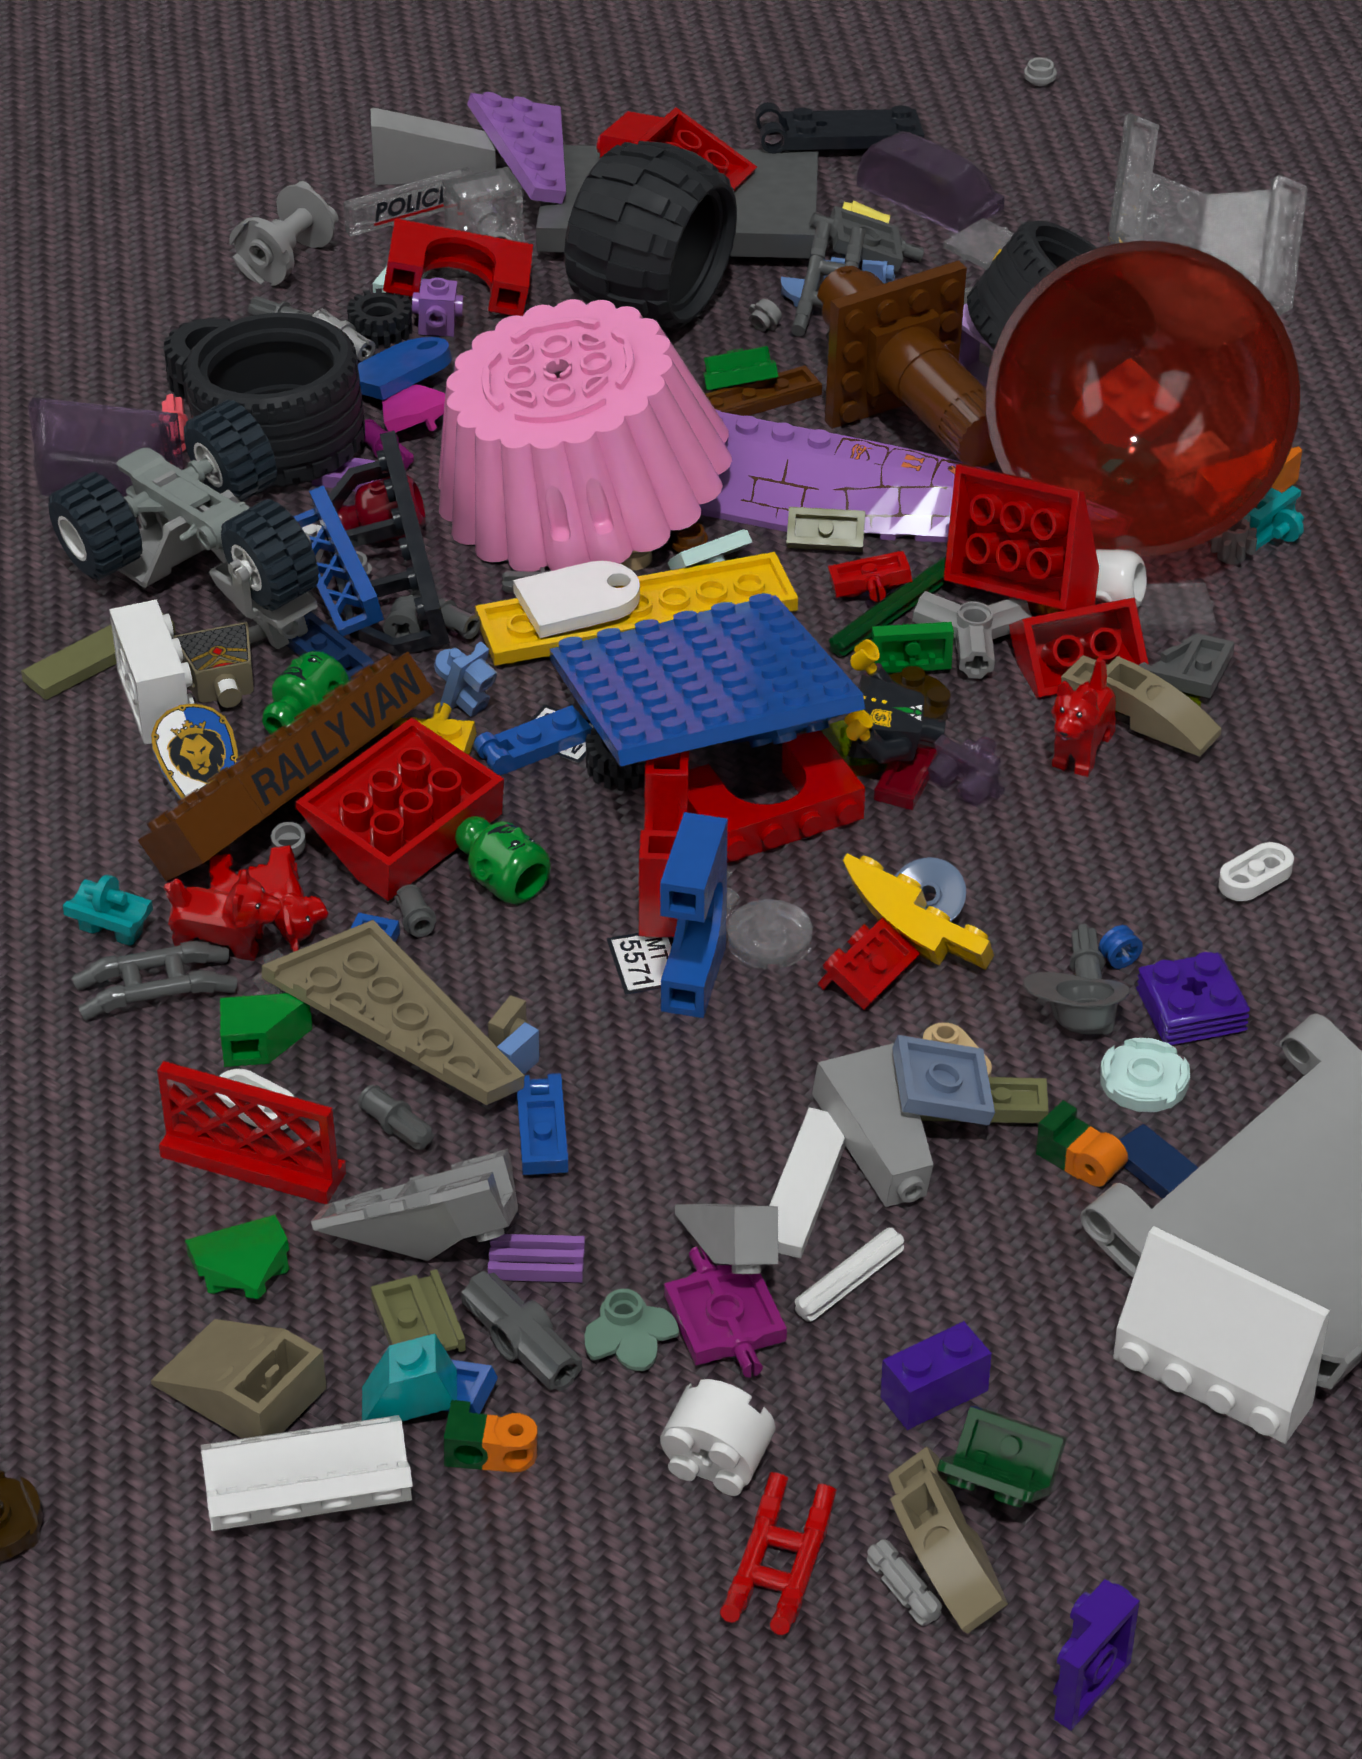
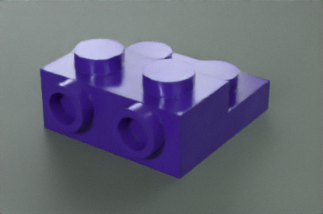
M1106 1579L1091 1594L1084 1592L1075 1602L1070 1613V1619L1073 1620L1072 1634L1062 1647L1057 1658V1664L1060 1665V1673L1053 1690V1695L1057 1697L1054 1720L1070 1731L1073 1730L1130 1665L1132 1659L1140 1600L1133 1597L1125 1587L1111 1583Z

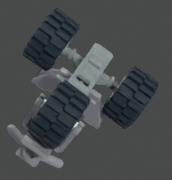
M225 400L186 422L184 426V440L190 462L187 463L188 468L184 470L167 462L162 455L154 450L140 448L117 462L118 469L128 475L133 484L126 489V497H123L108 479L97 472L89 473L49 495L48 509L55 534L68 557L89 578L98 581L118 570L146 588L171 574L172 567L205 549H211L223 562L209 571L216 586L247 618L257 622V625L249 627L250 643L268 637L270 644L276 649H280L289 644L288 639H293L296 636L301 637L308 632L304 615L318 607L316 599L309 591L315 588L319 581L318 565L311 546V540L308 533L304 532L296 519L278 502L267 499L251 508L243 502L275 484L277 467L274 453L266 434L256 419L238 402ZM136 517L139 518L141 529L138 527Z

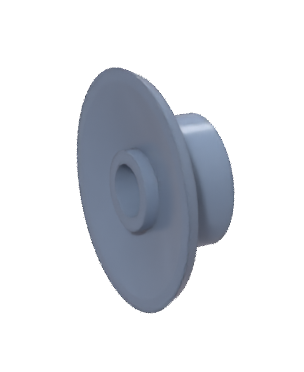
M932 857L920 858L906 864L895 875L897 877L901 873L915 879L920 883V889H922L924 895L928 893L936 894L933 900L926 901L925 910L928 906L935 907L946 913L951 919L950 922L960 913L966 899L964 878L955 866L945 860Z

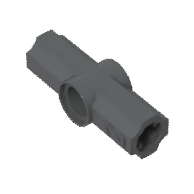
M483 1270L473 1276L467 1287L461 1292L462 1303L489 1329L492 1341L500 1354L509 1361H514L518 1358L549 1390L557 1389L560 1392L572 1385L575 1377L582 1371V1359L553 1331L551 1320L541 1305L533 1300L524 1303L495 1273L489 1274Z

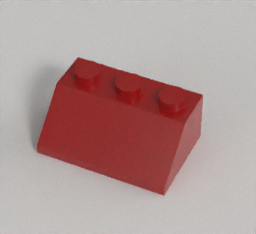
M1135 597L1024 618L1009 624L1017 665L1036 698L1057 694L1058 686L1061 683V676L1083 655L1094 660L1102 658L1106 661L1107 665L1117 656L1137 665L1143 662L1149 664Z

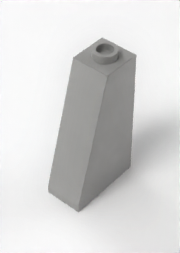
M371 108L375 185L496 180V167L502 166V156L485 131Z
M894 1043L818 1062L812 1095L821 1109L830 1114L844 1135L845 1146L885 1207L903 1202H913L925 1197L933 1169V1161L920 1115L902 1112L892 1050Z

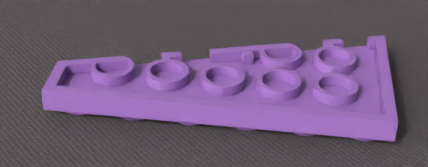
M484 92L483 95L471 93L467 103L468 107L529 198L536 201L562 204L566 194L561 106L535 103L518 96L514 97V99L502 98L492 92Z

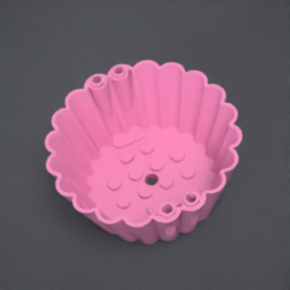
M570 299L559 303L555 307L537 305L527 310L523 316L516 315L502 319L496 325L495 331L479 334L472 341L471 350L461 353L456 358L454 373L446 381L438 488L440 489L439 514L443 519L452 522L451 535L455 541L465 545L475 544L476 554L483 561L501 562L508 559L509 565L516 571L534 572L540 570V567L546 566L553 571L592 561H610L620 564L628 559L633 551L648 552L660 548L670 538V531L682 530L696 523L702 511L699 505L712 501L721 493L723 485L718 475L725 472L732 462L731 454L724 444L729 437V430L657 321L643 318L639 310L634 307L616 308L612 302L607 300H597L586 305L583 301Z

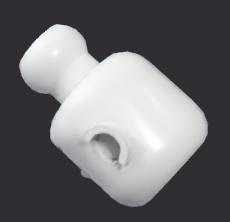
M1096 549L1099 575L1095 605L1135 597L1138 608L1144 599L1147 584L1146 567L1142 558L1137 553L1129 550Z

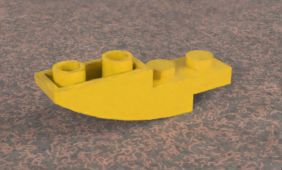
M848 853L843 859L844 865L857 893L868 909L878 920L883 917L920 952L919 955L940 966L947 952H950L985 970L987 969L994 953L986 933L969 924L962 928L950 922V917L935 907L928 906L925 910L927 902L922 889H920L921 885L910 876L900 873L896 877L883 871L884 867L868 856L863 855L858 859Z

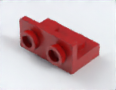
M882 917L871 929L863 924L847 941L851 948L846 953L839 948L821 966L827 973L817 985L824 990L834 981L864 1010L917 958L920 952Z

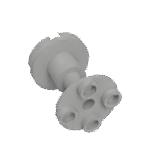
M299 181L297 184L288 185L280 191L276 201L280 220L275 219L270 222L259 217L247 218L232 230L229 243L230 245L234 243V248L237 252L233 255L234 261L239 269L252 281L259 284L267 281L272 283L270 286L281 283L293 271V249L297 242L311 248H317L327 245L332 240L335 233V224L338 222L337 212L328 206L324 199L307 182Z

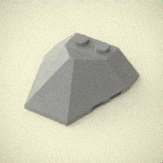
M505 1149L450 1165L451 1170L426 1177L424 1174L409 1178V1181L405 1184L386 1189L379 1187L325 1204L311 1220L313 1230L426 1261L431 1260L467 1237L476 1235L478 1242L500 1237L505 1234L503 1228L510 1225L518 1211L509 1151Z

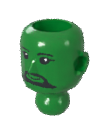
M310 651L300 655L297 659H293L291 665L276 678L272 685L273 702L264 709L262 722L266 730L271 734L280 727L287 726L295 720L294 717L300 712L322 701V697L337 686L344 685L350 681L342 664L334 657L320 651Z
M479 816L469 817L458 826L455 834L456 844L461 851L469 854L468 865L471 875L501 901L507 904L519 905L533 899L545 887L551 870L549 855L537 842L526 835L522 828L504 821L491 825L485 818Z

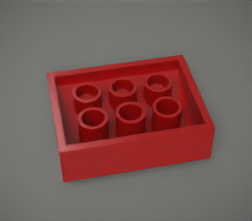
M677 107L634 143L638 144L639 141L661 142L692 151L713 164L720 173L726 175L734 191L757 168L756 165Z
M956 464L944 580L1062 610L1095 605L1099 563L1084 491Z
M411 717L297 800L296 809L358 881L389 901L397 895L396 892L401 887L413 883L458 848L455 834L462 821L472 816H479L491 823L502 814L504 778Z

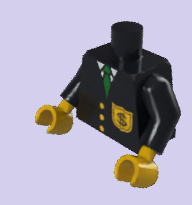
M866 639L855 646V654L851 656L850 663L857 671L865 670L864 675H861L858 685L864 696L865 709L851 712L844 718L845 723L849 725L846 728L847 737L850 739L848 757L875 759L880 764L894 761L909 762L915 757L919 741L941 745L946 721L923 716L924 695L899 685L891 679L880 663H874L880 657L879 649L874 642Z

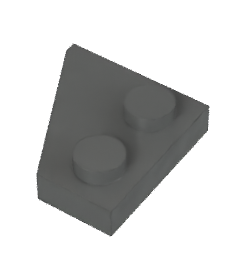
M1195 633L1183 640L1182 644L1172 646L1161 652V660L1151 666L1143 662L1139 666L1156 674L1181 692H1186L1192 696L1211 698L1234 654L1235 642Z

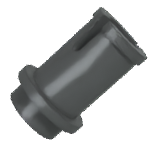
M411 884L401 887L396 892L399 896H395V900L404 916L402 924L405 931L416 937L430 934L436 923L434 910L426 905L421 889L418 886Z

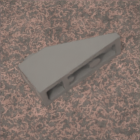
M675 1204V1215L714 1263L732 1265L733 1274L761 1273V1264H778V1206Z

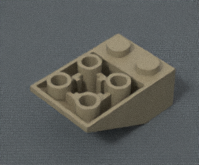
M214 1319L151 1379V1384L242 1439L283 1433L327 1388L323 1350L283 1328Z

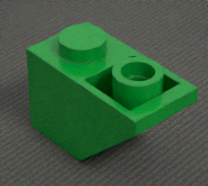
M289 993L220 998V1037L224 1067L269 1064L312 1030L311 1006Z

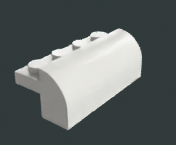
M399 1415L201 1445L212 1531L412 1500L410 1488L413 1487L411 1470L407 1462L402 1420Z

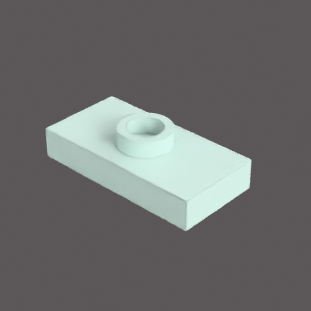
M743 529L683 551L669 559L668 565L670 570H676L700 564L726 561L725 555L742 549L752 543L748 530Z

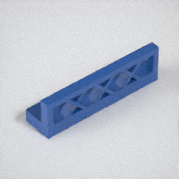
M324 485L310 490L309 493L314 508L293 517L301 527L320 521L322 527L317 536H309L315 557L319 549L335 553L329 565L317 562L319 581L316 587L337 632L345 636L384 620L375 590ZM333 576L348 580L342 593L327 589ZM346 604L359 607L363 611V614L346 621H342L340 617Z

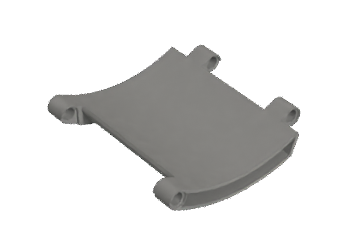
M1311 1014L1284 1037L1279 1044L1280 1047L1282 1046L1289 1061L1304 1075L1298 1082L1152 1209L1127 1185L1114 1183L1081 1212L1080 1218L1085 1231L1133 1278L1148 1233L1155 1226L1330 1310L1316 1385L1332 1389L1362 1360V1051L1326 1017L1319 1014Z

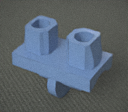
M483 642L476 644L474 652L468 656L457 648L445 649L436 656L434 663L435 671L446 681L441 706L443 703H446L451 707V710L456 706H460L470 717H473L488 706L490 696L484 691L492 686L498 673L486 662L489 648Z

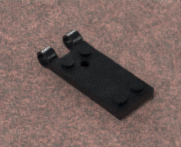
M766 102L758 106L755 111L756 124L760 130L761 145L765 151L772 154L783 150L924 147V132L917 111L904 105L894 106L892 109L812 111L810 108L799 107L793 111H780L776 104ZM766 112H773L778 115L774 122L764 124L760 121L761 116ZM779 132L783 135L782 139L775 144L765 141V137L768 134Z

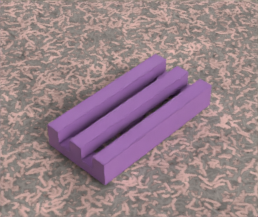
M504 1234L490 1240L488 1273H495L501 1280L583 1282L585 1236ZM509 1262H527V1263H509ZM546 1263H574V1264H546Z

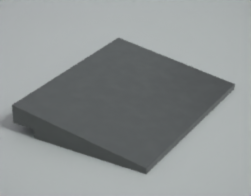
M563 145L566 194L562 204L541 201L536 225L537 252H564L565 236L574 202L585 178L600 159L597 146ZM734 149L756 165L757 168L734 191L737 204V225L730 256L810 258L816 228L810 227L809 222L812 214L816 212L818 151L783 150L772 154L765 150Z

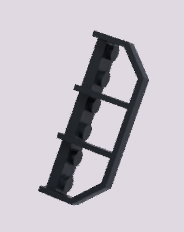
M394 430L380 434L383 450L376 451L378 461L349 468L328 496L337 512L357 485L391 477L384 480L389 503L397 501L398 504L397 508L391 509L393 518L345 531L353 547L403 534L406 535V537L399 538L404 562L412 560L413 567L406 568L405 572L370 580L377 597L409 589L412 591L420 590L421 597L414 598L420 622L428 621L430 629L394 638L369 626L350 633L351 637L398 657L407 651L413 653L448 644L450 640ZM330 552L331 559L335 554L334 552ZM336 577L339 592L342 593L346 586V580ZM346 604L344 607L346 620L354 617L352 605Z

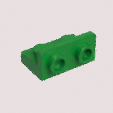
M952 622L872 626L871 641L875 643L880 653L879 659L874 663H880L888 674L901 672L903 668L908 666H917L924 671L952 669L954 638Z

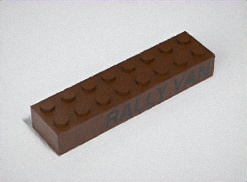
M407 651L395 659L389 653L372 665L368 664L350 677V681L344 685L337 686L322 697L323 700L318 704H313L296 715L293 722L287 726L280 727L268 735L264 743L258 747L254 746L239 756L235 764L229 768L225 767L206 780L207 784L200 789L196 788L177 801L178 805L150 820L146 824L150 831L140 837L138 841L165 881L175 878L209 860L434 694V689L410 653Z

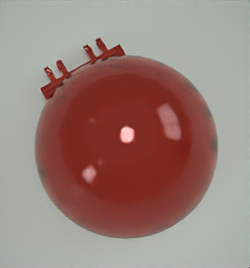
M1164 241L1121 242L1100 247L1073 258L1044 277L1027 293L1003 328L994 349L986 387L988 431L994 454L1003 474L1084 491L1095 548L1129 550L1137 553L1140 557L1164 555L1192 548L1224 533L1241 521L1258 505L1282 471L1292 448L1300 411V381L1296 357L1287 331L1271 303L1250 280L1226 262L1206 252Z

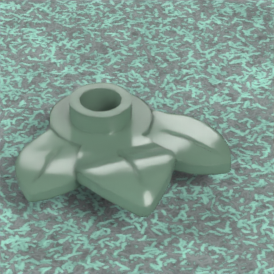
M617 1289L608 1294L602 1303L600 1317L586 1327L584 1335L585 1350L592 1360L615 1354L617 1360L626 1368L635 1371H645L656 1361L658 1353L657 1341L677 1337L679 1335V1328L674 1316L664 1308L647 1306L641 1296L633 1290Z

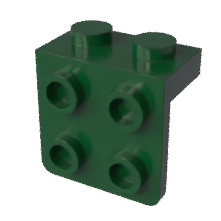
M975 1405L970 1406L956 1454L939 1459L937 1470L948 1474L946 1481L952 1485L973 1491L976 1490L977 1485L995 1490L994 1498L1012 1506L1023 1507L1024 1502L1033 1503V1501L1050 1495L1067 1437Z

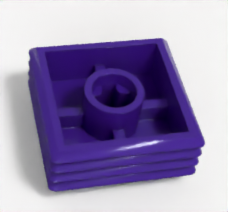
M1202 952L1195 957L1174 961L1160 960L1155 964L1139 967V980H1137L1139 986L1136 989L1163 1042L1175 1045L1247 1030L1246 1024H1248L1247 1018H1249L1248 1012L1250 1008L1220 953Z

